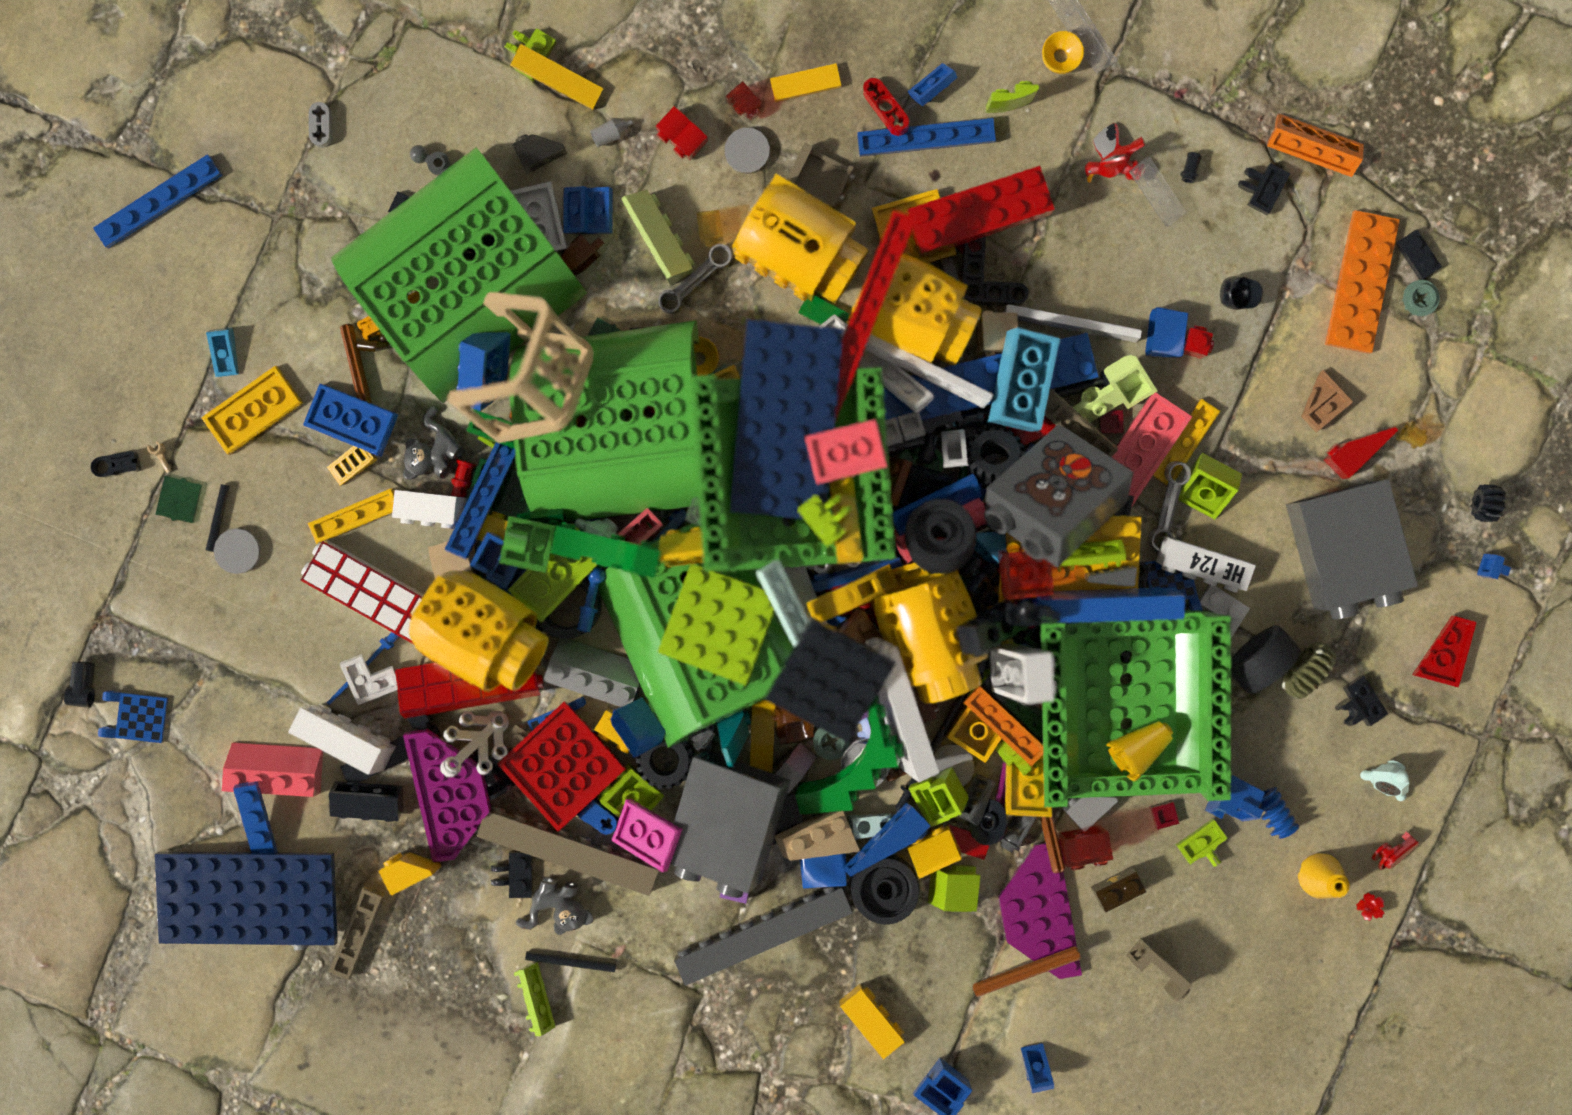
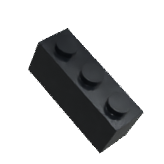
M335 781L329 791L330 817L393 822L399 821L404 809L403 786Z

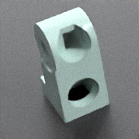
M880 813L848 816L849 826L854 838L860 839L875 836L892 818V814Z

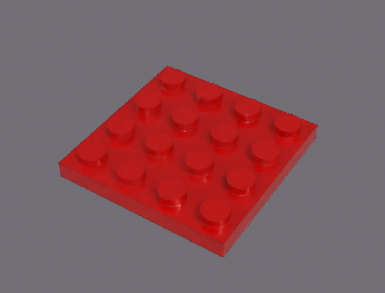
M566 701L558 706L497 763L557 831L566 826L627 769Z

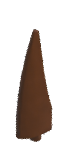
M579 234L560 257L573 275L576 276L584 272L601 256L597 250L605 243L598 237L590 244Z

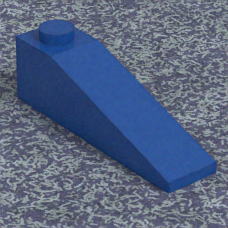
M905 803L842 869L850 876H853L913 844L917 839L921 840L927 834L930 824L912 806Z

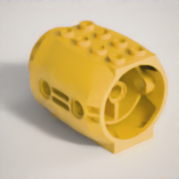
M775 174L771 183L755 203L732 245L736 260L744 265L750 263L758 274L764 277L767 275L775 280L774 283L779 287L792 289L794 295L802 301H806V299L812 301L818 293L833 303L839 301L868 253L866 247L851 239L855 231L856 222L778 174Z
M903 253L871 335L930 364L933 358L936 357L948 364L955 365L974 330L982 309L962 299L968 285L924 261ZM857 298V300H856V302H855V304H854V306H853V309H852V311H851V313H850V315H849V318H848V320H847V325L849 324V321H850L851 316H852V314H853V311H854V309H855V306H856V303H857V301H858V298Z
M450 570L441 576L438 575L411 614L413 617L409 626V636L417 651L486 692L492 691L500 684L513 691L521 688L539 665L548 644V637L535 629L537 623V613L526 607L518 599L497 586L465 570Z
M957 570L947 574L933 573L923 578L898 584V586L870 600L882 639L898 648L910 687H917L923 703L947 700L969 692L981 685L982 680L976 664L988 658V654L974 657L973 654H963L957 626L975 617L977 614Z

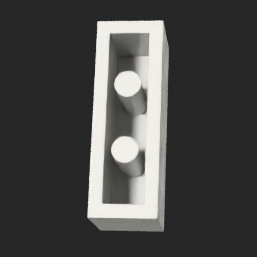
M395 490L392 518H401L400 523L414 524L415 520L421 521V525L435 527L436 522L441 523V528L454 529L467 503V498Z

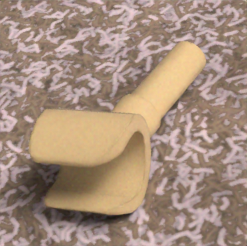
M156 441L158 449L155 451L152 446L148 445V452L157 456L166 473L171 472L172 470L164 456L165 446Z

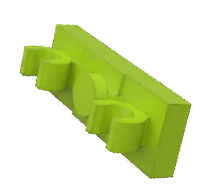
M1122 540L1083 543L1057 568V571L1061 572L1062 566H1069L1070 571H1073L1075 565L1102 563L1107 568L1108 562H1116L1118 567L1121 565V561H1126Z
M533 962L516 971L514 976L519 975L521 983L517 984V987L523 988V995L529 1014L526 1016V1020L531 1019L533 1025L529 1028V1031L534 1032L535 1036H542L554 1029L555 1023L538 962Z

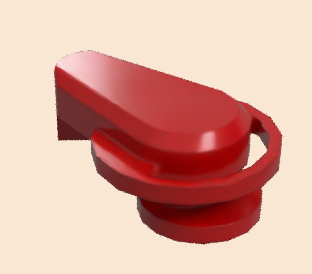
M1406 831L1402 836L1405 840L1403 843L1393 848L1386 842L1374 852L1371 859L1373 861L1382 859L1378 864L1379 870L1392 869L1419 845V842Z

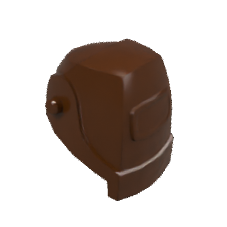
M775 705L772 718L781 745L798 743L814 737L813 724Z

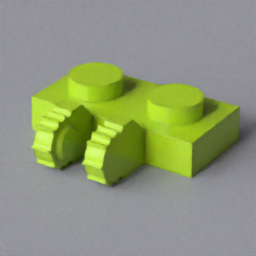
M537 28L530 39L516 30L512 33L516 40L521 41L526 47L546 58L549 57L557 43L554 38ZM509 42L505 45L507 50L516 54L518 47ZM514 68V70H516V71H518L519 73L523 74L524 76H526L527 78L531 79L532 81L535 80L534 78H532V77L528 76L527 74H525V73H523V72H521V71H519V70H517V69Z
M840 493L825 505L817 495H814L797 509L827 547L846 532L838 523V520L852 510L848 505L842 508L835 516L829 512L828 509L836 505L843 498Z

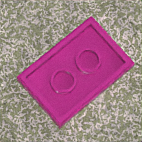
M626 799L612 841L661 872H667L682 829L636 801Z

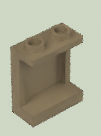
M804 143L786 180L835 209V207H841L845 199V195L842 193L846 186L850 188L856 175L852 174L853 166L847 167L813 150V146Z
M1140 938L1126 954L1141 972L1152 962L1171 978L1164 986V989L1176 1002L1187 997L1192 984L1144 940Z

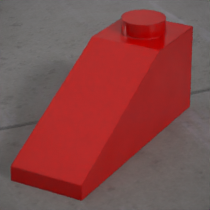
M1396 427L1387 428L1339 445L1336 443L1326 452L1328 456L1324 461L1341 479L1351 478L1398 429Z

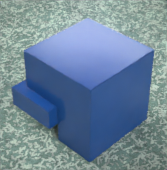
M487 532L470 566L487 574L486 579L508 589L519 567L499 563L504 538L496 533Z
M1231 775V800L1209 801L1205 811L1220 819L1226 813L1242 822L1257 820L1261 818L1263 810L1258 807L1265 792Z
M939 1058L915 1089L913 1095L939 1115H957L964 1106V1101L972 1092V1088L968 1078L942 1058Z

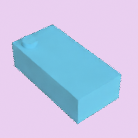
M1020 328L1007 331L988 422L1030 432L1041 430L1060 341L1059 338Z

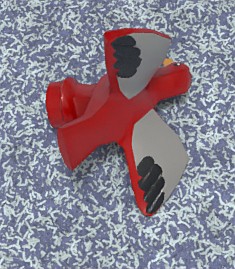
M1116 123L1110 124L1093 139L1095 149L1102 160L1100 162H1088L1085 165L1087 182L1090 183L1095 174L1112 178L1120 173L1125 174L1128 180L1137 181L1142 173L1143 164L1137 160L1129 161L1135 151L1145 146V141L1141 136L1132 143L1121 146L1119 145L1118 125Z

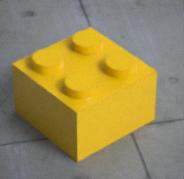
M965 704L946 734L948 739L985 763L1002 739Z

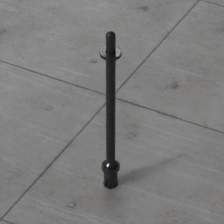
M1101 371L1100 378L1054 391L1063 398L1084 392L1089 387L1105 388L1110 385V382L1104 371ZM977 407L971 412L961 414L962 420L956 422V425H958L957 429L960 430L976 424L977 426L983 425L985 420L989 419L991 408L982 410Z
M989 655L988 658L976 664L981 680H983V673L990 663ZM971 691L957 696L930 744L934 756ZM911 778L908 785L902 784L900 786L904 792L896 805L897 811L905 803L908 804L912 796L909 787L911 784L918 782L914 778Z

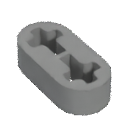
M316 102L309 108V138L313 144L320 148L327 147L332 142V112L326 104ZM320 109L326 112L321 116V122L319 117L315 115ZM320 128L322 133L326 135L321 141L315 138L316 135L320 134Z

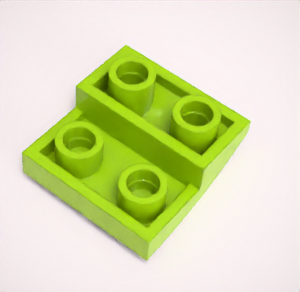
M1021 81L1019 84H1015L1011 93L1007 89L995 90V92L991 93L986 104V113L1012 111L1031 103L1039 90V85H1033L1031 81Z

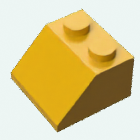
M701 527L691 528L690 532L681 533L680 530L668 531L667 535L660 536L659 550H661L659 561L666 567L703 563Z
M936 826L931 829L930 834L924 836L921 840L917 839L916 842L908 846V851L919 879L961 860L960 847L949 826Z
M400 852L383 862L384 867L379 870V873L392 896L433 875L442 866L440 862H432L431 859L410 852L402 855Z

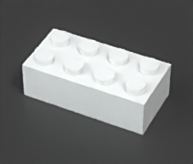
M1016 643L1002 644L999 647L989 649L992 692L1026 704L1054 701L1056 684L1053 680L1052 670H1054L1055 663L1050 652Z
M323 704L300 707L288 733L368 775L384 771L396 747L390 744V739L382 735L375 736L371 734L369 728L350 723V718L341 714L337 716L331 713L332 709Z

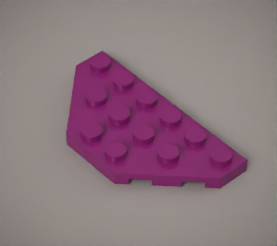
M429 729L405 732L403 737L432 862L455 860L481 824L482 819L491 810L485 777L477 771L478 763L470 757H467L461 763V770L456 776H445L441 772L442 762L448 757H455L460 751ZM450 762V766L456 768V765Z
M1046 842L1033 845L1028 856L1019 865L1012 875V879L998 896L1006 942L1033 961L1074 946L1077 947L1064 871L1061 873L1052 872ZM1080 960L1050 970L1049 972L1059 979L1081 976Z

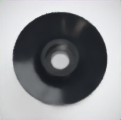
M989 799L979 826L969 822L972 837L982 845L998 843L1006 834L1008 815H1006V809L1000 802Z

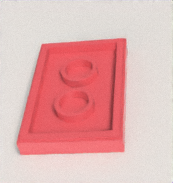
M876 420L805 437L817 484L887 467Z

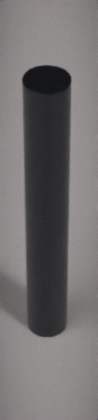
M220 485L206 551L214 552L230 489L228 485Z

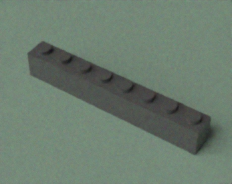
M824 887L823 892L815 894V892L809 893L802 897V901L794 903V901L788 902L777 912L770 910L763 913L761 919L754 922L752 919L740 924V928L733 931L731 928L720 932L717 938L712 940L710 937L698 942V946L690 949V946L680 949L677 952L678 954L675 955L674 962L684 985L691 984L852 914V907L843 887Z

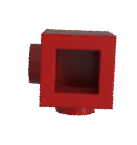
M1194 326L1186 330L1184 355L1201 359L1206 357L1208 353L1211 354L1214 347L1213 333L1207 332V328L1201 326Z

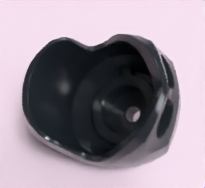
M1231 276L1224 279L1220 288L1221 304L1232 310L1255 308L1259 305L1263 296L1261 284L1256 280L1243 276Z

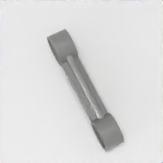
M724 244L713 246L709 252V258L674 290L663 291L658 298L661 310L666 314L677 313L681 308L682 300L717 268L724 269L728 267L732 261V253L729 247ZM718 249L727 251L729 257L726 263L716 264L712 258L714 251ZM667 294H673L678 299L677 307L672 310L665 309L662 305V300Z
M1173 461L1165 468L1164 475L1168 485L1158 525L1148 535L1149 545L1158 551L1160 547L1155 546L1154 538L1159 532H1165L1167 537L1174 538L1170 530L1181 486L1187 483L1191 476L1189 466L1179 461ZM1176 465H1181L1184 468V476L1179 481H1174L1171 477V471Z

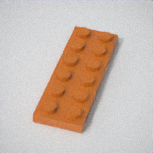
M1357 210L1352 212L1325 345L1367 354L1372 353L1400 219Z

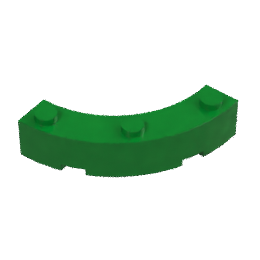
M562 522V526L555 525L551 554L580 560L581 556L592 558L591 562L594 564L655 579L661 550L655 549L656 544L641 541V545L625 542V537L611 534L610 538L586 533L575 530L576 525Z

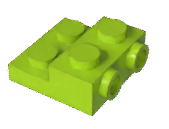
M630 763L625 766L627 769L598 795L600 803L619 818L626 799H632L647 809L652 810L664 797L659 789L654 785L653 787L650 786L647 780L644 781L641 778L642 774L638 773V770Z

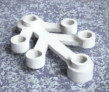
M493 711L488 716H474L471 712H464L459 718V722L463 727L471 725L486 727L482 731L459 730L455 726H450L445 730L444 738L449 742L455 740L471 741L455 757H448L442 762L441 772L447 777L456 776L461 770V763L477 748L479 762L476 767L477 771L482 775L490 772L492 763L488 760V737L492 733L494 740L493 758L501 760L507 755V748L503 745V731L509 725L508 717L501 711ZM464 716L468 717L470 722H466ZM495 718L500 720L501 724H497ZM449 731H453L455 737H451ZM496 749H500L502 751V755H499ZM450 762L454 763L456 768H452ZM481 764H485L488 769L484 770Z

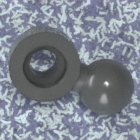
M415 145L410 150L412 161L418 164L426 162L430 172L436 176L451 166L450 159L442 152H434L430 155L422 145ZM440 159L443 161L441 167L434 165L436 160Z

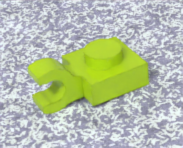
M1005 741L996 746L995 750L1008 767L1014 763L1023 776L1031 771L1028 763Z

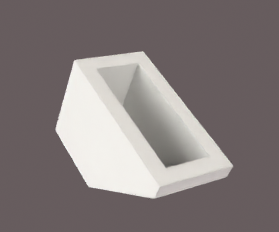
M964 429L941 431L944 467L968 465Z

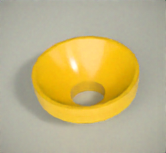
M1068 31L1053 33L1046 39L1042 48V59L1045 66L1057 74H1067L1075 70L1080 65L1084 55L1081 40L1075 34ZM1058 50L1064 51L1067 54V60L1064 62L1056 61L1054 53Z
M699 336V343L694 344L695 353H703L706 360L704 364L696 365L697 376H709L718 365L719 354L712 341Z

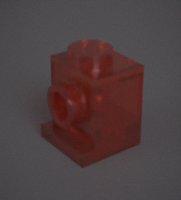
M743 81L726 95V102L728 105L734 103L732 107L739 116L744 115L747 120H753L760 113L761 101Z

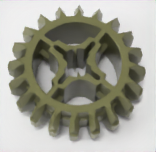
M1322 642L1310 644L1309 647H1306L1300 653L1294 665L1282 676V688L1296 699H1302L1307 697L1308 694H1312L1333 670L1337 657L1336 653Z

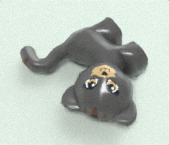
M437 406L428 408L423 416L424 426L437 432L433 447L431 448L425 443H420L414 438L407 439L403 477L407 480H412L419 475L426 474L432 467H434L436 475L445 479L452 471V468L448 465V459L451 458L456 462L465 453L464 448L457 443L455 436L450 430L443 427L440 423L432 421V417L438 413Z
M545 877L541 881L539 889L532 897L530 920L526 921L518 918L516 925L522 929L531 930L538 925L539 910L555 908L553 916L555 921L554 931L557 935H562L566 931H573L581 928L583 925L593 923L594 917L580 902L571 899L577 894L579 884L568 881L560 889L557 888L558 879Z

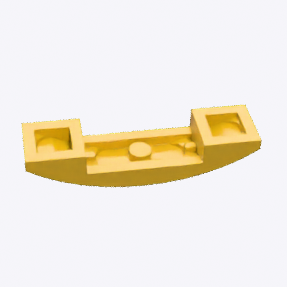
M764 699L752 705L750 765L773 773L774 721L772 716H774L775 705Z

